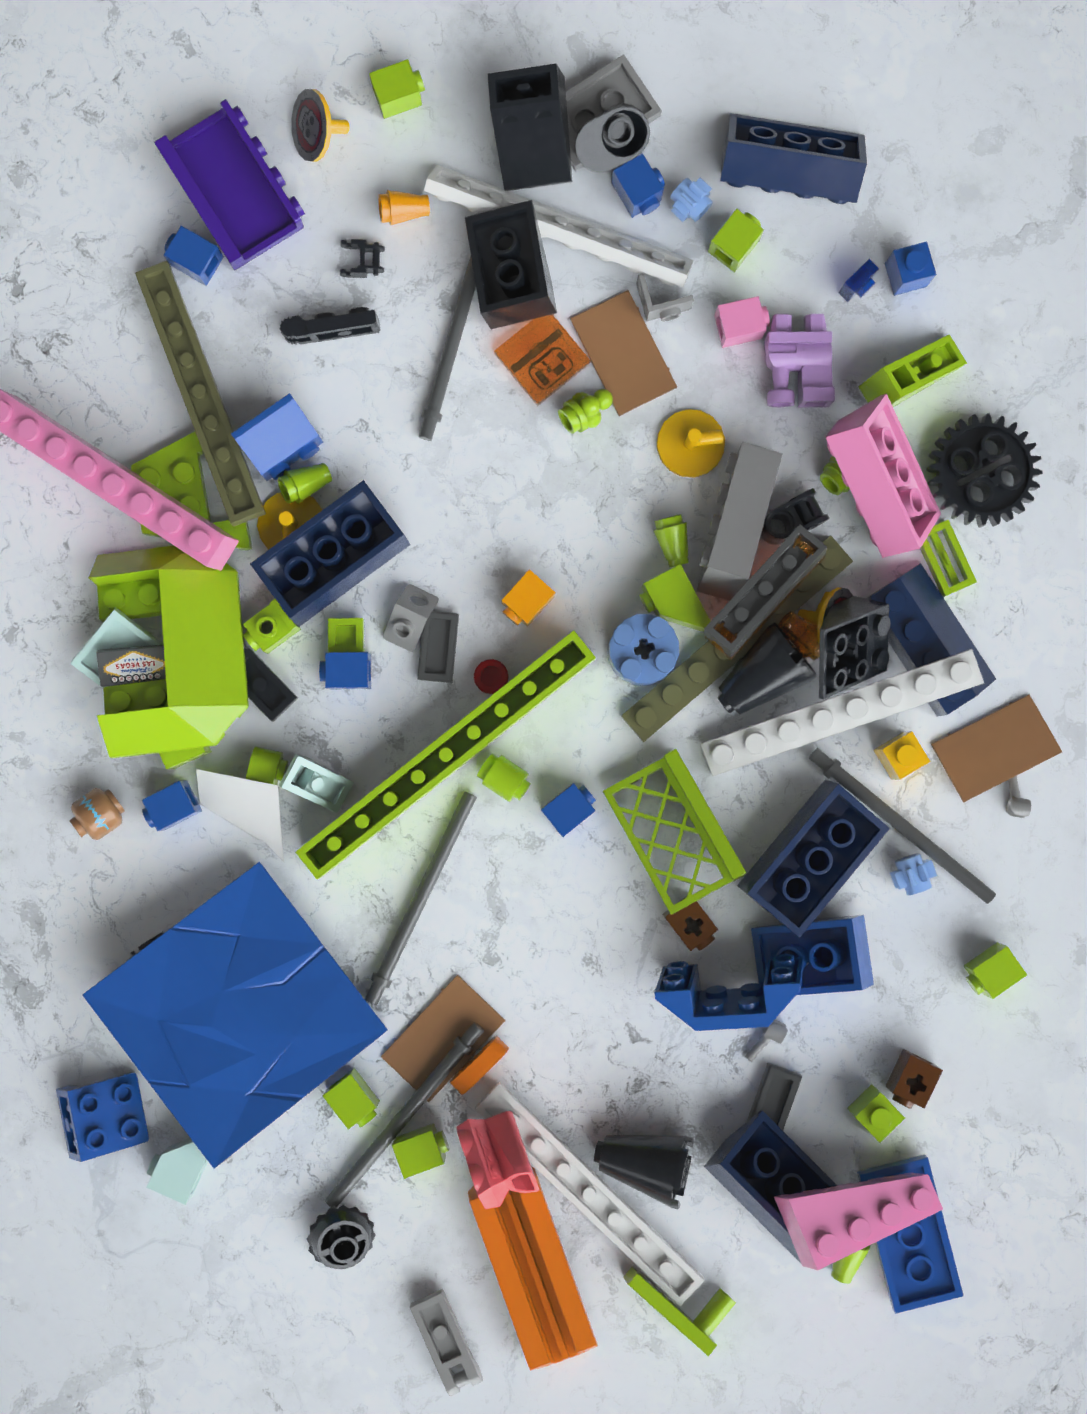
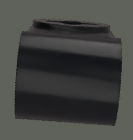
M812 488L792 498L786 504L772 510L765 517L761 537L765 542L774 545L780 544L800 524L810 531L830 519L828 514H823L814 497L816 494L815 489ZM771 519H779L784 523V534L773 532L770 527Z

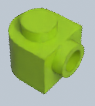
M255 746L251 754L245 779L278 785V780H282L288 769V761L283 760V752Z

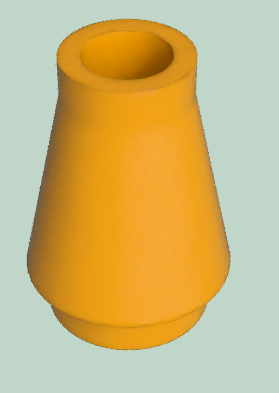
M387 190L386 194H379L378 196L381 223L389 222L391 226L415 218L429 216L430 214L428 195Z

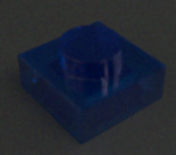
M869 259L843 284L838 293L847 302L856 294L862 298L876 284L873 277L879 268Z

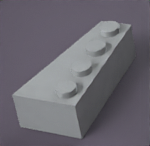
M742 442L737 454L731 452L725 470L726 473L731 475L728 484L722 483L717 498V503L722 505L719 515L714 514L711 520L708 534L713 536L710 546L705 545L699 566H703L697 592L730 601L749 580L783 453Z

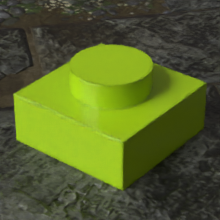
M328 618V653L365 652L364 619Z

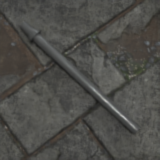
M471 255L427 409L422 410L421 417L424 419L419 438L427 441H432L436 424L442 420L443 415L440 414V410L476 288Z
M818 748L812 752L809 759L824 771L823 775L826 778L832 777L986 904L994 899L996 893L845 771L840 766L841 762L836 758L832 760Z
M464 791L378 972H373L371 976L373 982L365 997V1001L377 1006L385 988L390 987L392 983L390 977L477 799L476 796Z
M473 1022L462 1037H456L453 1041L455 1044L325 1199L328 1206L333 1209L339 1206L463 1056L471 1054L474 1050L473 1044L484 1033V1029L480 1025Z

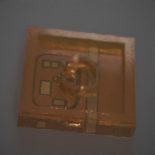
M553 314L533 319L494 350L495 356L537 407L591 363V360Z

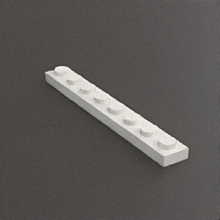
M436 165L427 177L424 191L434 194L439 200L453 201L466 206L469 211L478 214L531 200ZM532 200L541 237H549L560 241L570 249L587 251L602 261H614L622 264L632 272L646 273L659 278L664 284L684 287L694 260Z
M969 649L702 742L701 746L711 774L716 776L981 685L984 681L973 650Z
M500 1081L476 1105L475 1111L484 1119L505 1111H512L530 1163L675 1303L681 1306L704 1282L703 1276Z

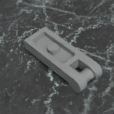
M438 1290L412 1302L410 1310L448 1395L453 1396L459 1393L461 1387L470 1383L474 1386L483 1382L480 1368L472 1356L444 1290ZM461 1363L464 1370L455 1374L451 1368Z

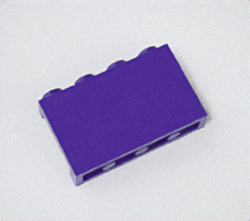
M225 99L220 102L222 108L170 141L164 135L154 143L235 271L302 230L304 225L300 217L305 215L295 196L288 199L281 188L286 185V182L276 166L269 168L263 157L268 154L258 137L250 138L244 127L249 124L238 106L231 108Z

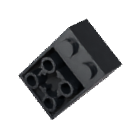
M557 63L489 73L490 111L504 190L511 191L573 182L565 76Z
M853 596L832 605L820 628L819 699L824 700L887 671L889 663L888 632L891 625L888 603Z

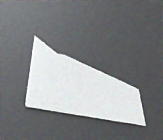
M196 769L200 804L257 840L264 841L284 862L278 785Z

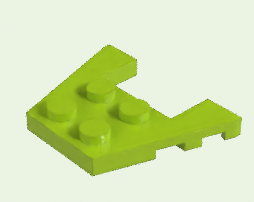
M195 431L131 465V471L211 522L200 455L204 453ZM229 520L213 522L214 525L239 540L235 548L252 550L248 521L235 527L230 524ZM141 524L142 534L160 537Z

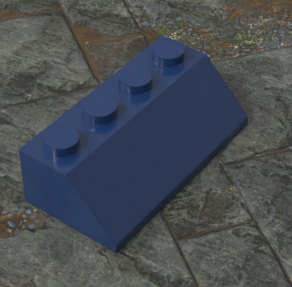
M730 113L720 181L737 188H742L746 185L760 187L768 193H778L779 191L791 192L805 199L813 198L814 196L828 198L829 201L836 204L857 203L867 166L865 135Z
M363 480L251 562L250 565L287 616L300 627L411 544Z
M921 563L866 598L889 604L891 625L888 632V642L907 671L969 649L973 650L984 683L928 702L937 717L948 715L978 696L996 680V677Z
M825 779L739 882L737 887L800 938L890 828L840 784Z
M759 1111L721 1144L704 1167L800 1262L774 1196L837 1186V1184L763 1111Z

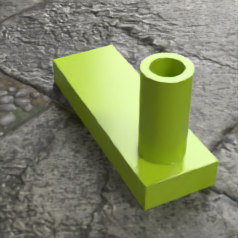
M632 1266L623 1276L626 1283L709 1357L717 1347V1344L710 1335L736 1302L719 1288L697 1317L692 1320Z

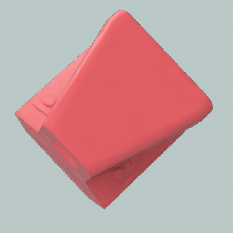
M505 1111L486 1119H467L456 1127L474 1187L485 1209L500 1207L509 1190L520 1193H531L540 1190L512 1111Z

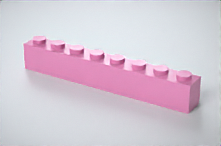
M0 389V432L206 567L217 570L223 569L239 540L21 398Z

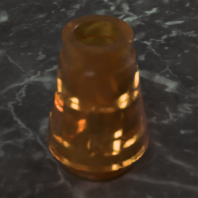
M793 611L788 612L780 621L779 628L783 630L784 634L804 658L818 659L820 647L817 639V625L795 614Z

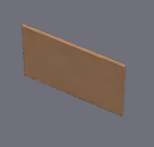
M629 290L570 318L604 388L612 393V404L619 416L677 388L669 371L670 368L667 367L639 312V307L636 306Z
M1030 694L1013 703L1010 702L1008 706L952 734L949 733L948 736L931 744L963 803L1062 753L1060 746Z
M458 974L445 988L441 989L442 992L397 1040L394 1039V1043L381 1056L417 1091L455 1045L453 1041L456 1037H462L473 1022L480 1025L484 1029V1033L473 1044L474 1050L470 1055L465 1054L427 1099L428 1102L434 1098L505 1022V1019Z

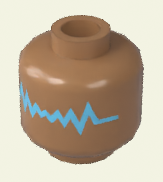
M95 788L72 804L71 811L75 817L69 821L81 838L88 834L92 839L99 840L122 824L121 814L125 810L109 789L104 792L102 789Z

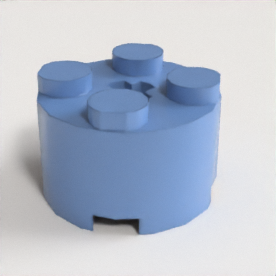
M637 614L625 619L614 630L608 644V660L613 671L622 680L635 686H649L661 681L674 669L679 657V640L674 629L667 621L652 614ZM640 642H645L646 646L650 645L652 651L647 655L648 659H642L641 654L636 655L634 649L638 648Z

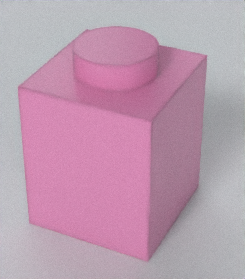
M759 296L718 305L714 314L722 348L760 340L767 330L766 327L770 326L767 307H761Z

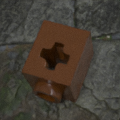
M697 901L673 915H670L668 910L662 914L690 951L694 948L700 951L715 940L713 934L718 931V928ZM688 917H691L693 920L700 918V921L697 923L699 928L697 932L694 933L690 929L684 931L687 927L685 920Z
M903 1049L885 1087L894 1094L892 1099L909 1109H912L914 1104L925 1109L943 1070L934 1063ZM908 1078L918 1079L916 1086L913 1084L908 1085L906 1081Z

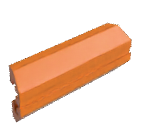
M534 1167L532 1169L540 1190L531 1193L509 1190L500 1207L485 1209L474 1185L468 1191L471 1208L531 1371L559 1363L598 1347Z

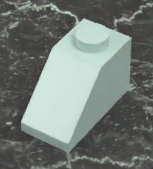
M191 1138L171 1145L161 1156L155 1154L146 1173L151 1176L146 1188L186 1205L194 1195L208 1161Z

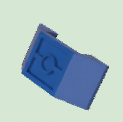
M780 954L774 956L773 959H767L763 986L758 983H748L742 985L741 988L726 989L725 986L715 985L706 988V990H701L698 964L688 965L685 961L672 962L662 968L654 992L655 999L695 1031L769 1027L801 991L803 957L794 958L791 954Z

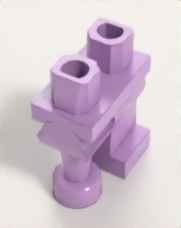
M824 314L805 315L804 332H792V315H773L769 333L764 340L765 363L772 370L774 390H770L767 393V406L789 407L795 405L794 391L788 389L789 372H798V408L830 407L835 401V390L832 385V331H826Z

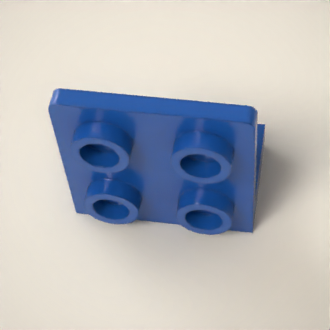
M127 1073L81 1087L68 1085L56 1089L70 1159L83 1162L149 1141L136 1073Z

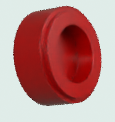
M494 659L481 662L474 672L476 686L486 694H494L507 684L509 680V674L505 665Z

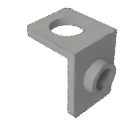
M638 274L636 285L646 321L661 318V321H670L680 317L681 312L692 308L694 302L693 295L652 305L644 274Z
M408 584L394 605L383 638L410 652H414L426 621L437 605L439 598L414 585ZM416 596L422 598L427 605H415L409 600V597Z

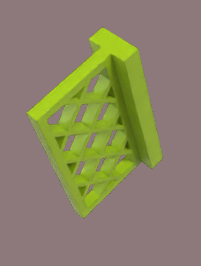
M677 749L665 754L662 759L603 790L607 801L670 915L745 876L746 871ZM659 769H662L668 779L664 794L645 788L648 775ZM642 779L640 787L632 785L633 783ZM670 787L673 788L677 797L668 795ZM624 788L638 791L634 810L619 807L613 794ZM643 793L663 799L658 817L638 812ZM667 800L682 804L685 810L682 824L662 819ZM623 813L632 815L630 824ZM636 817L656 822L651 841L637 838L632 830ZM688 817L695 828L685 826ZM660 824L680 829L675 848L655 843ZM684 830L699 834L702 840L699 855L679 850ZM640 843L649 846L647 855L643 851ZM653 847L673 853L668 872L652 867L649 860ZM705 847L712 859L703 857ZM677 854L697 860L692 879L672 874ZM701 861L716 865L723 878L711 885L696 881ZM657 874L666 877L664 887ZM670 878L691 884L687 898L674 905L667 894ZM694 885L704 888L692 895Z

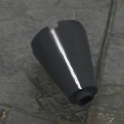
M775 622L766 628L718 687L722 694L717 698L729 713L735 710L739 715L799 688L817 677L816 672L802 653L791 643L790 638Z
M606 1135L604 1142H597L594 1162L599 1163V1171L671 1208L679 1209L681 1203L679 1200H675L676 1195H684L692 1156L688 1155L689 1150L686 1149V1146L693 1147L694 1138L689 1136Z

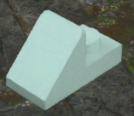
M295 754L279 786L338 813L354 782L319 765L308 757Z

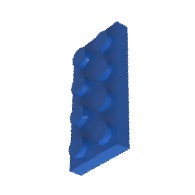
M925 1154L857 1171L859 1182L905 1173L928 1174L937 1194L930 1163ZM942 1210L875 1242L891 1306L895 1314L964 1296Z

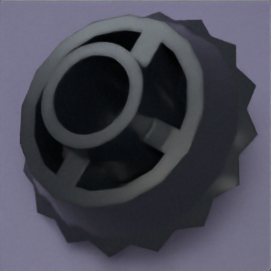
M342 1205L338 1209L329 1208L325 1214L318 1215L316 1223L310 1226V1235L306 1238L310 1245L308 1251L314 1255L315 1261L323 1263L326 1267L334 1269L353 1267L361 1262L367 1252L373 1248L372 1242L376 1236L373 1231L374 1223L369 1220L367 1213L360 1212L357 1207L348 1208Z

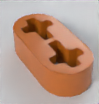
M496 1035L455 1074L449 1083L461 1095L465 1094L507 1053L509 1047Z

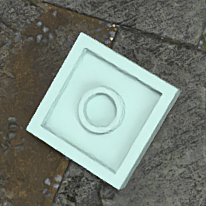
M115 607L70 664L100 685L97 650L161 645L163 643Z

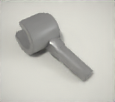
M1017 776L1008 780L1010 797L1007 800L1006 812L1013 817L1025 818V816L1030 815L1031 801L1019 798L1020 790L1018 788Z
M774 1020L769 1027H764L759 1041L745 1057L752 1062L769 1043L770 1039L781 1044L788 1031L786 1024Z

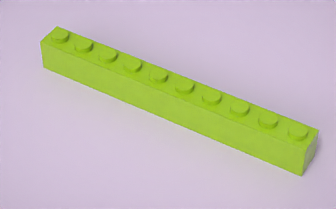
M573 630L295 853L317 880L324 877L595 661L596 657Z

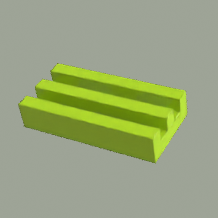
M949 520L934 525L928 536L949 578L951 587L948 586L927 538L920 550L939 592L945 597L977 583V580ZM941 530L964 578L962 582L959 581L937 532Z

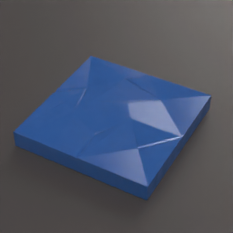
M260 862L82 994L213 1169L388 1031Z

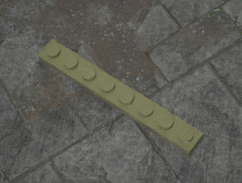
M166 260L135 272L230 524L235 527L265 515L266 512L241 447L231 435L234 429L169 262Z
M831 535L822 542L827 546L826 555L800 580L732 657H729L715 641L708 640L621 716L642 742L651 737L739 661L768 626L774 622L778 626L853 562ZM813 551L810 552L806 558H808L811 554L813 555ZM725 628L719 631L730 643L736 639V635L733 636Z

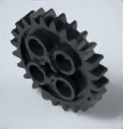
M987 413L982 417L980 423L978 417L974 414L968 418V425L960 419L955 423L956 430L948 427L943 432L946 439L938 438L934 444L941 451L935 450L929 453L928 457L936 461V463L929 465L926 471L935 473L936 477L928 481L927 484L938 486L939 488L933 494V497H943L945 499L940 507L941 510L950 506L953 508L952 519L963 514L964 525L970 524L974 518H976L978 528L985 526L988 519L993 527L1000 524L1001 517L1008 522L1014 519L1012 511L1017 514L1025 511L1022 502L1030 503L1035 499L1028 491H1035L1040 488V484L1033 481L1032 478L1043 474L1042 470L1033 468V464L1041 460V456H1031L1030 451L1037 444H1025L1024 440L1028 432L1025 431L1017 435L1015 433L1017 422H1014L1009 427H1005L1004 416L999 417L992 423L991 415ZM986 440H990L997 445V455L987 452L985 448ZM1007 455L1011 457L1010 462L1000 465L988 474H983L962 486L957 485L958 480L971 475L978 469L984 468ZM955 456H961L967 461L966 471H961L955 466ZM1002 471L1011 473L1014 479L1013 486H1008L1002 481ZM971 486H976L982 490V502H978L971 497Z

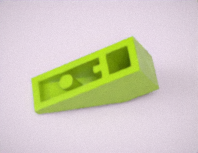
M949 334L881 368L858 387L868 403L880 395L887 394L894 407L963 367L967 362Z

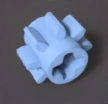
M701 177L696 182H692L689 178L684 179L670 196L675 202L672 205L674 208L671 211L682 222L687 218H692L695 222L698 221L713 204V201L708 198L712 188Z
M920 853L895 861L898 870L890 872L895 889L905 888L907 895H914L932 888L929 878L937 876L932 860H922Z

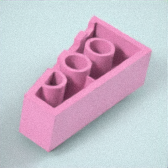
M905 1173L864 1182L847 1183L830 1188L774 1196L802 1266L814 1270H820L943 1210L929 1175L919 1173Z

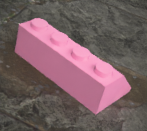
M884 394L838 420L826 436L828 450L835 457L841 469L843 482L850 488L856 501L857 511L864 518L870 530L871 541L878 547L882 558L920 549L941 515L888 395Z

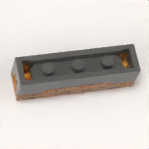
M800 524L704 628L705 639L728 659L732 660L825 559L827 546Z

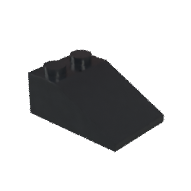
M532 200L465 217L480 314L490 329L556 314L557 309L551 276Z

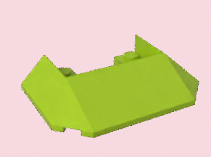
M174 545L97 555L88 578L97 585L99 620L104 622L115 607L130 619L162 616L166 679L103 687L105 714L96 716L109 757L120 758L217 746L226 735L225 731L249 707L238 572L227 563L222 570L206 567Z

